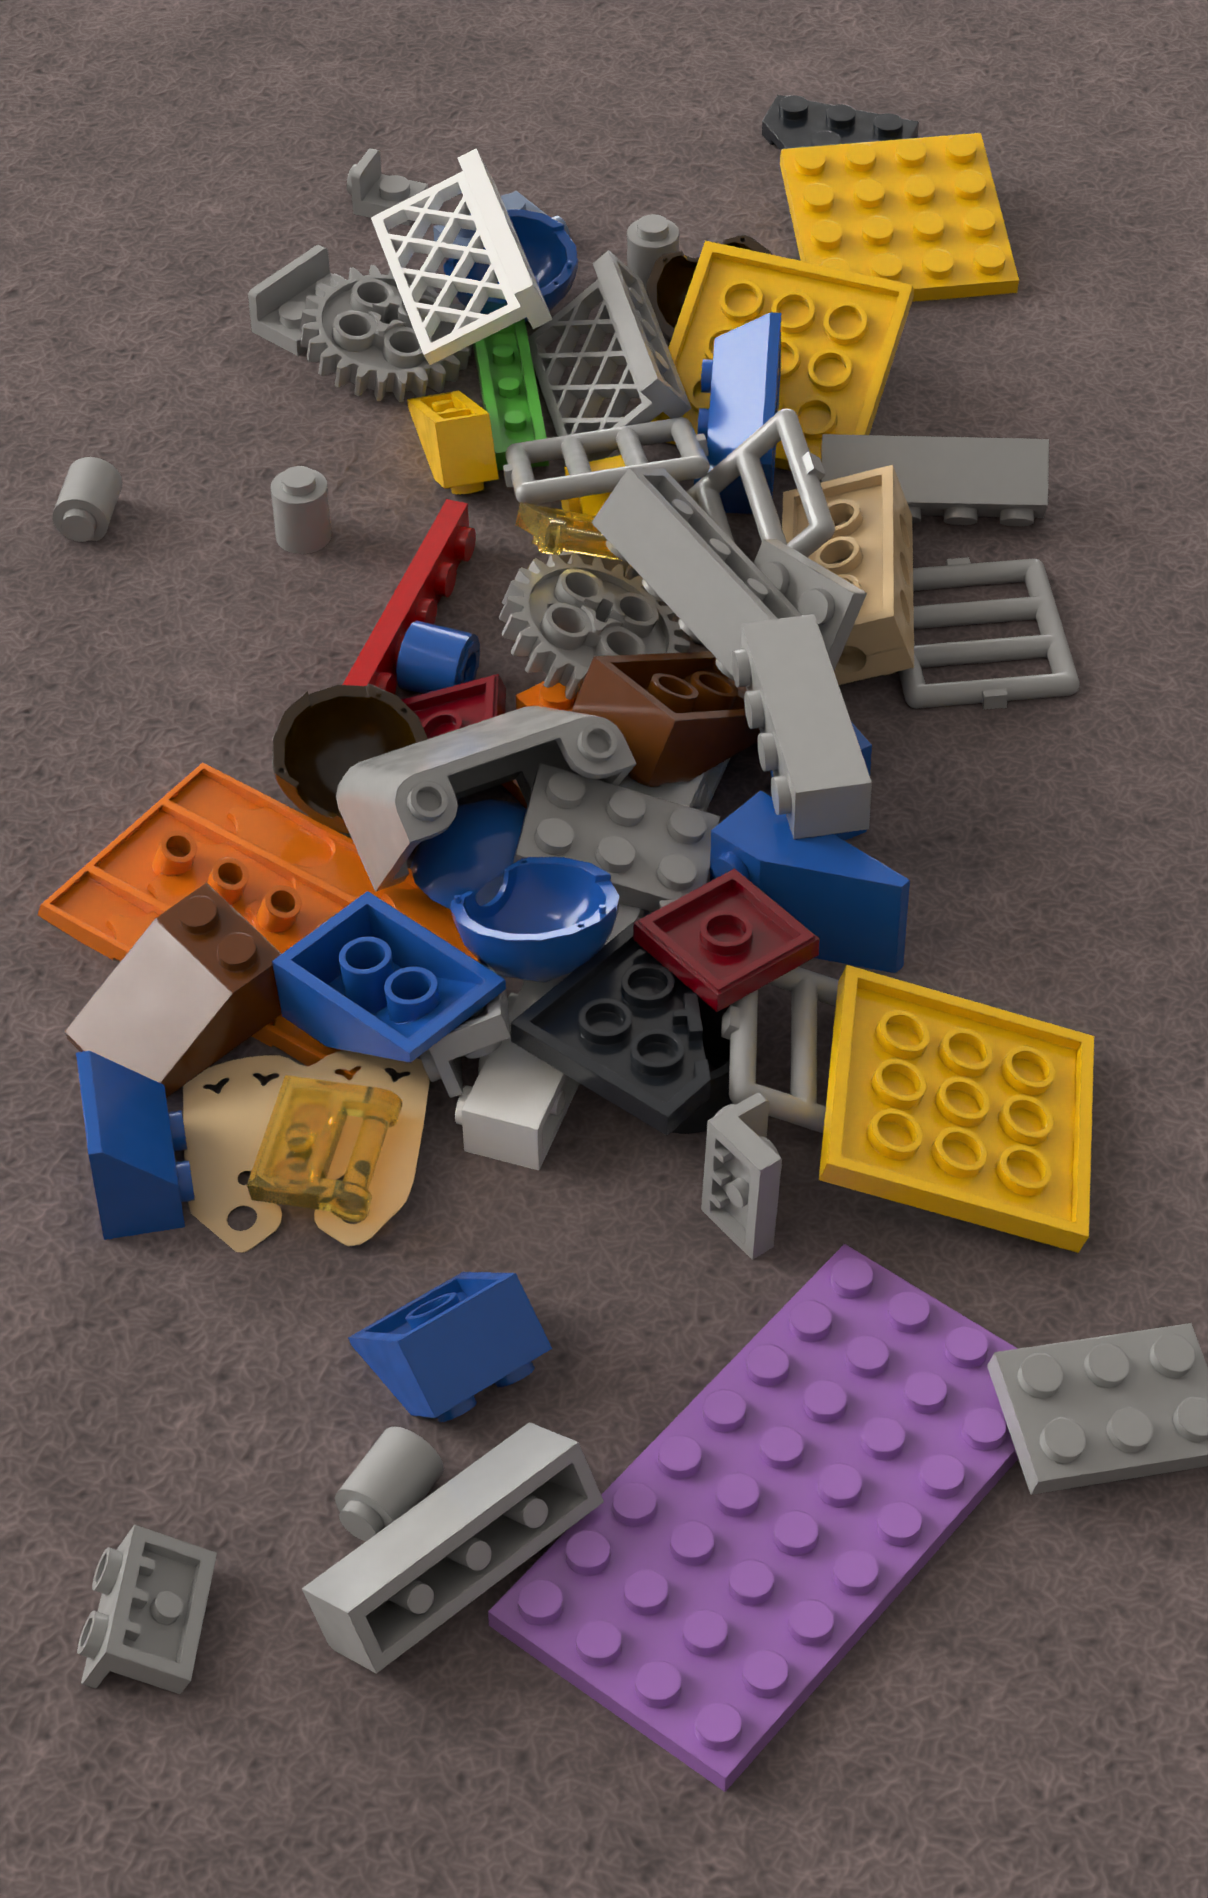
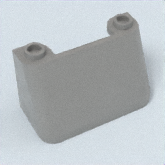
M541 706L523 707L361 761L350 767L340 781L336 800L339 811L376 892L404 882L409 875L406 863L407 858L420 842L436 837L448 829L456 817L457 799L516 779L528 805L534 778L540 763L618 786L636 765L623 734L614 723L603 717Z

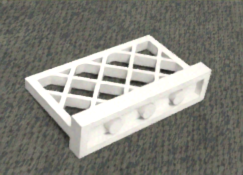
M477 149L458 157L462 172L371 217L421 350L429 365L526 317L533 329L553 320L497 186ZM461 193L463 194L454 213L439 211L443 202ZM407 220L415 221L407 236L393 235L389 232L390 229ZM430 224L445 226L437 242L422 239ZM461 228L476 231L467 247L452 244ZM414 252L428 254L420 271L405 268ZM444 257L459 260L450 276L436 273ZM475 262L490 265L481 281L466 279ZM427 286L442 289L433 305L418 303ZM458 291L473 294L464 311L449 308ZM489 297L505 299L508 305L488 315L480 314ZM441 321L456 323L450 334L432 342L431 337Z

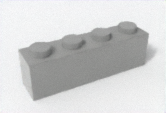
M822 434L821 462L826 475L820 479V483L893 465L912 514V524L920 522L921 515L944 516V523L950 525H972L977 523L978 517H1000V524L1019 527L1034 524V518H1044L1048 506L1049 439Z
M629 467L591 522L607 539L606 546L611 553L619 559L628 562L643 578L642 585L646 591L658 600L665 602L680 618L678 623L681 629L693 639L702 642L717 658L715 662L718 669L732 680H734L732 651L741 649L742 623L803 616L664 468Z
M815 614L742 623L741 649L732 651L733 676L737 687L746 686L747 689L744 702L748 726L750 729L759 728L760 734H758L759 760L762 770L772 771L774 775L771 778V793L776 814H786L793 839L869 829L872 781Z
M529 1422L304 1586L302 1591L328 1645L339 1654L377 1674L601 1505L604 1500L579 1442Z

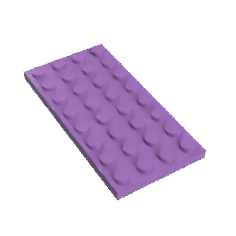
M844 1244L601 1494L604 1502L567 1529L488 1611L489 1626L726 1792L1018 1460L987 1367L994 1352L1018 1348Z

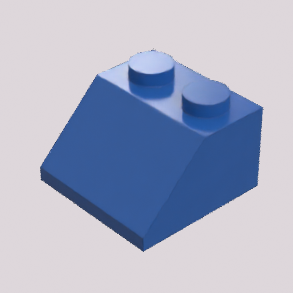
M92 1051L76 1052L88 1155L104 1240L185 1227L182 1202L194 1201L195 1197L189 1160L180 1162L175 1160V1151L188 1150L182 1110L168 1112L165 1086Z
M461 1272L348 1337L352 1347L411 1415L430 1418L437 1417L439 1422L449 1421L472 1409L477 1404L474 1395L495 1383L497 1387H504L525 1378L535 1369L532 1360L552 1349L516 1273Z

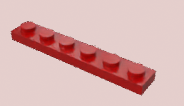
M446 499L342 685L367 686L369 683L395 695L398 655L406 631L415 621L429 624L435 623L437 604L442 596L449 597L452 594L460 562H468L472 557L476 542V531L474 528L469 527L468 503Z

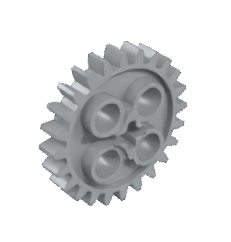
M371 265L369 275L363 276L357 269L352 267L349 270L348 280L334 273L331 275L330 286L318 283L315 295L307 296L306 307L302 309L300 331L302 332L301 347L308 348V362H320L318 374L321 376L336 373V387L344 386L349 382L355 384L354 395L360 396L368 388L374 390L377 401H381L386 392H393L399 402H404L406 391H412L417 397L425 396L427 386L437 392H442L445 380L456 382L459 370L467 368L468 359L471 356L472 345L429 365L421 350L391 269L388 275H381L379 269L375 265ZM427 286L418 303L433 305L440 294L436 292L437 288ZM452 301L449 308L464 311L466 306L463 304H453ZM441 321L431 337L432 342L450 334L456 323Z
M553 553L550 555L547 564L535 558L532 560L528 570L521 567L515 580H512L502 601L504 606L499 615V620L506 623L502 636L515 640L511 654L513 656H528L530 658L525 668L527 673L543 671L547 674L544 681L545 687L549 688L557 683L566 686L565 696L569 700L580 691L594 656L687 652L690 642L682 638L684 631L679 623L672 621L675 613L669 606H660L657 598L641 588L643 580L641 576L628 580L623 577V565H616L612 571L606 570L601 558L595 556L591 565H585L577 553H572L567 564L557 554Z

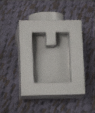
M371 148L368 149L358 164H354L351 167L347 178V192L352 195L353 214L370 218L428 189V184L408 180L403 176L382 174L380 150ZM407 220L401 224L409 226L412 220Z

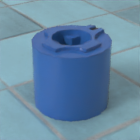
M421 621L413 622L406 631L398 655L397 683L399 688L425 694L475 680L480 659L478 636L473 633Z

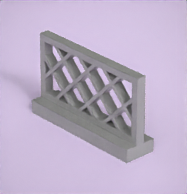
M608 250L592 263L598 279L552 317L553 320L542 325L528 337L533 366L557 436L651 422L662 412L671 419L678 418L691 409L642 280ZM603 301L595 320H587L591 310ZM606 333H614L607 351L598 352ZM580 334H588L581 352H573ZM562 335L555 353H546L545 348ZM618 365H627L619 384H610ZM566 366H574L566 385H558ZM600 366L591 385H584L591 367ZM586 398L578 417L569 418L577 399ZM612 398L605 416L595 418L603 399ZM630 398H640L642 403L625 417H622ZM615 450L588 454L586 456L588 462L606 458Z

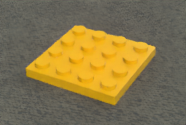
M981 133L781 149L780 167L801 261L912 284L914 289L912 302L1017 293L1019 277Z
M705 241L668 347L691 405V409L681 417L691 422L697 435L699 408L710 409L711 393H701V374L703 359H713L714 339L765 314L773 312L781 313V377L778 411L789 408L796 412L810 453L821 459L822 434L869 435L914 298L913 285ZM662 412L651 422L671 418ZM780 440L776 444L775 467L791 471ZM675 441L666 442L676 445Z
M846 965L837 987L819 1180L1079 1253L1089 1238L1094 1036Z

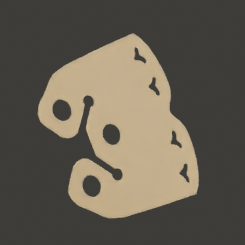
M344 1050L330 1054L308 1067L280 1055H262L231 1060L207 1068L183 1086V1122L188 1149L184 1150L185 1161L189 1160L195 1197L194 1201H188L191 1214L234 1251L245 1253L277 1231L282 1221V1211L280 1206L249 1184H239L238 1176L240 1173L245 1171L252 1172L256 1180L279 1195L320 1193L345 1175L351 1165L359 1164L364 1168L362 1176L351 1178L317 1204L314 1218L319 1229L348 1247L361 1245L371 1239L407 1202L415 1180L430 1079L425 1071L422 1060L416 1058L409 1063ZM355 1067H361L351 1080H347L344 1076L335 1073L338 1069L351 1071ZM393 1068L397 1073L410 1072V1075L393 1082L385 1069ZM259 1073L264 1077L271 1074H279V1077L272 1079L265 1086H262L253 1074ZM229 1078V1082L222 1087L219 1094L213 1090L203 1088L205 1085H217L221 1080ZM307 1149L316 1155V1163L311 1170L305 1173H295L288 1168V1157L296 1150ZM360 1199L369 1206L370 1211L366 1219L356 1224L343 1221L340 1217V1209L344 1203L349 1200ZM241 1206H248L254 1209L257 1213V1219L255 1224L249 1229L237 1231L228 1225L227 1219L232 1210Z

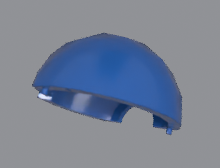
M523 209L507 210L550 312L568 294L575 280L578 269L576 245L564 230L565 225L550 216ZM452 258L446 260L443 265L444 274L450 276L459 260ZM475 262L466 279L481 281L490 265ZM459 291L456 294L458 301L465 306L468 305L473 294ZM489 297L480 314L488 315L508 305L505 299Z
M495 799L459 805L456 817L446 831L419 843L410 866L415 884L431 900L450 909V903L454 900L455 895H462L467 891L474 892V897L479 905L489 903L501 888L504 869L513 864L526 808L515 802Z
M527 857L516 861L504 869L501 888L489 903L479 905L474 897V892L467 891L462 895L454 896V900L450 903V909L464 946L481 963L500 976L545 983L573 972L603 948L612 933L618 915L620 896L611 882V874L592 863L565 857Z

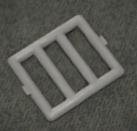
M789 408L778 411L687 491L693 500L733 542L734 539L719 493L739 476H741L761 541L763 539H777L808 558L835 533V525L819 481L826 475L821 459L810 453L798 416L794 410ZM780 440L809 522V526L788 544L760 462V458ZM689 636L692 642L696 644H703L702 642L697 641Z
M684 417L514 443L507 448L505 454L507 465H503L506 486L514 488L516 499L523 505L612 492L629 467L664 468L677 482L702 478L708 473L710 468L706 457L709 455L707 439L704 433L696 435L691 422ZM675 441L681 458L648 463L642 446ZM613 450L620 451L625 464L624 467L599 471L591 470L586 455ZM564 458L569 475L535 481L531 463Z
M969 557L947 559L946 566L913 568V591L1025 582L1029 597L914 606V629L1036 619L1041 635L915 645L914 641V668L898 671L905 701L911 708L919 709L982 703L983 709L1007 708V701L1071 696L1078 691L1080 686L1079 678L1044 564L1040 560L1033 558L971 563ZM1048 658L1052 674L925 684L922 668Z
M797 967L768 983L791 992L790 1094L756 1084L758 990L729 1006L722 1016L721 1037L730 1040L729 1098L733 1104H738L756 1093H761L770 1102V1117L823 1133L826 1106L817 1103V1001L836 1007L839 980Z

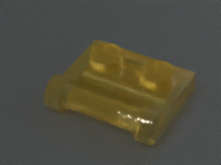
M520 502L515 525L533 535L532 543L538 546L540 553L560 555L562 551L623 561L611 553L606 546L607 539L591 523L595 518L594 515Z
M285 1075L247 1183L251 1200L330 1211L335 1216L352 1222L364 1220L368 1215L372 1202V1195L368 1189L388 1128L398 1122L403 1101L394 1092L383 1088ZM347 1115L362 1117L363 1121L343 1181L326 1179Z

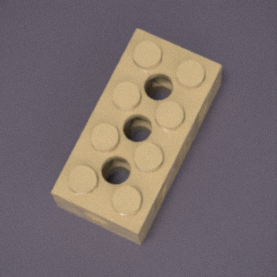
M893 465L821 482L820 484L835 525V533L808 558L867 593L834 670L838 685L880 675H890L897 671L914 668L912 514ZM798 489L783 492L782 530L788 544L809 526Z

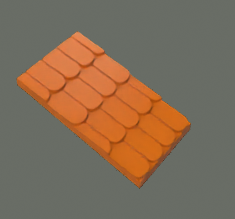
M203 762L40 905L37 915L86 946L112 960L115 958L121 962L155 918L207 882L278 951L284 953L354 900L369 891L481 964L464 946L455 926L451 910L431 900L415 884L410 868H408L409 875L404 882L375 892L351 838ZM282 1014L252 1035V1037L270 1047L274 1045L306 1066L313 1065L337 1051H344L326 1047L282 1017ZM355 1067L351 1071L338 1069L335 1073L344 1076L347 1080H351L361 1067Z

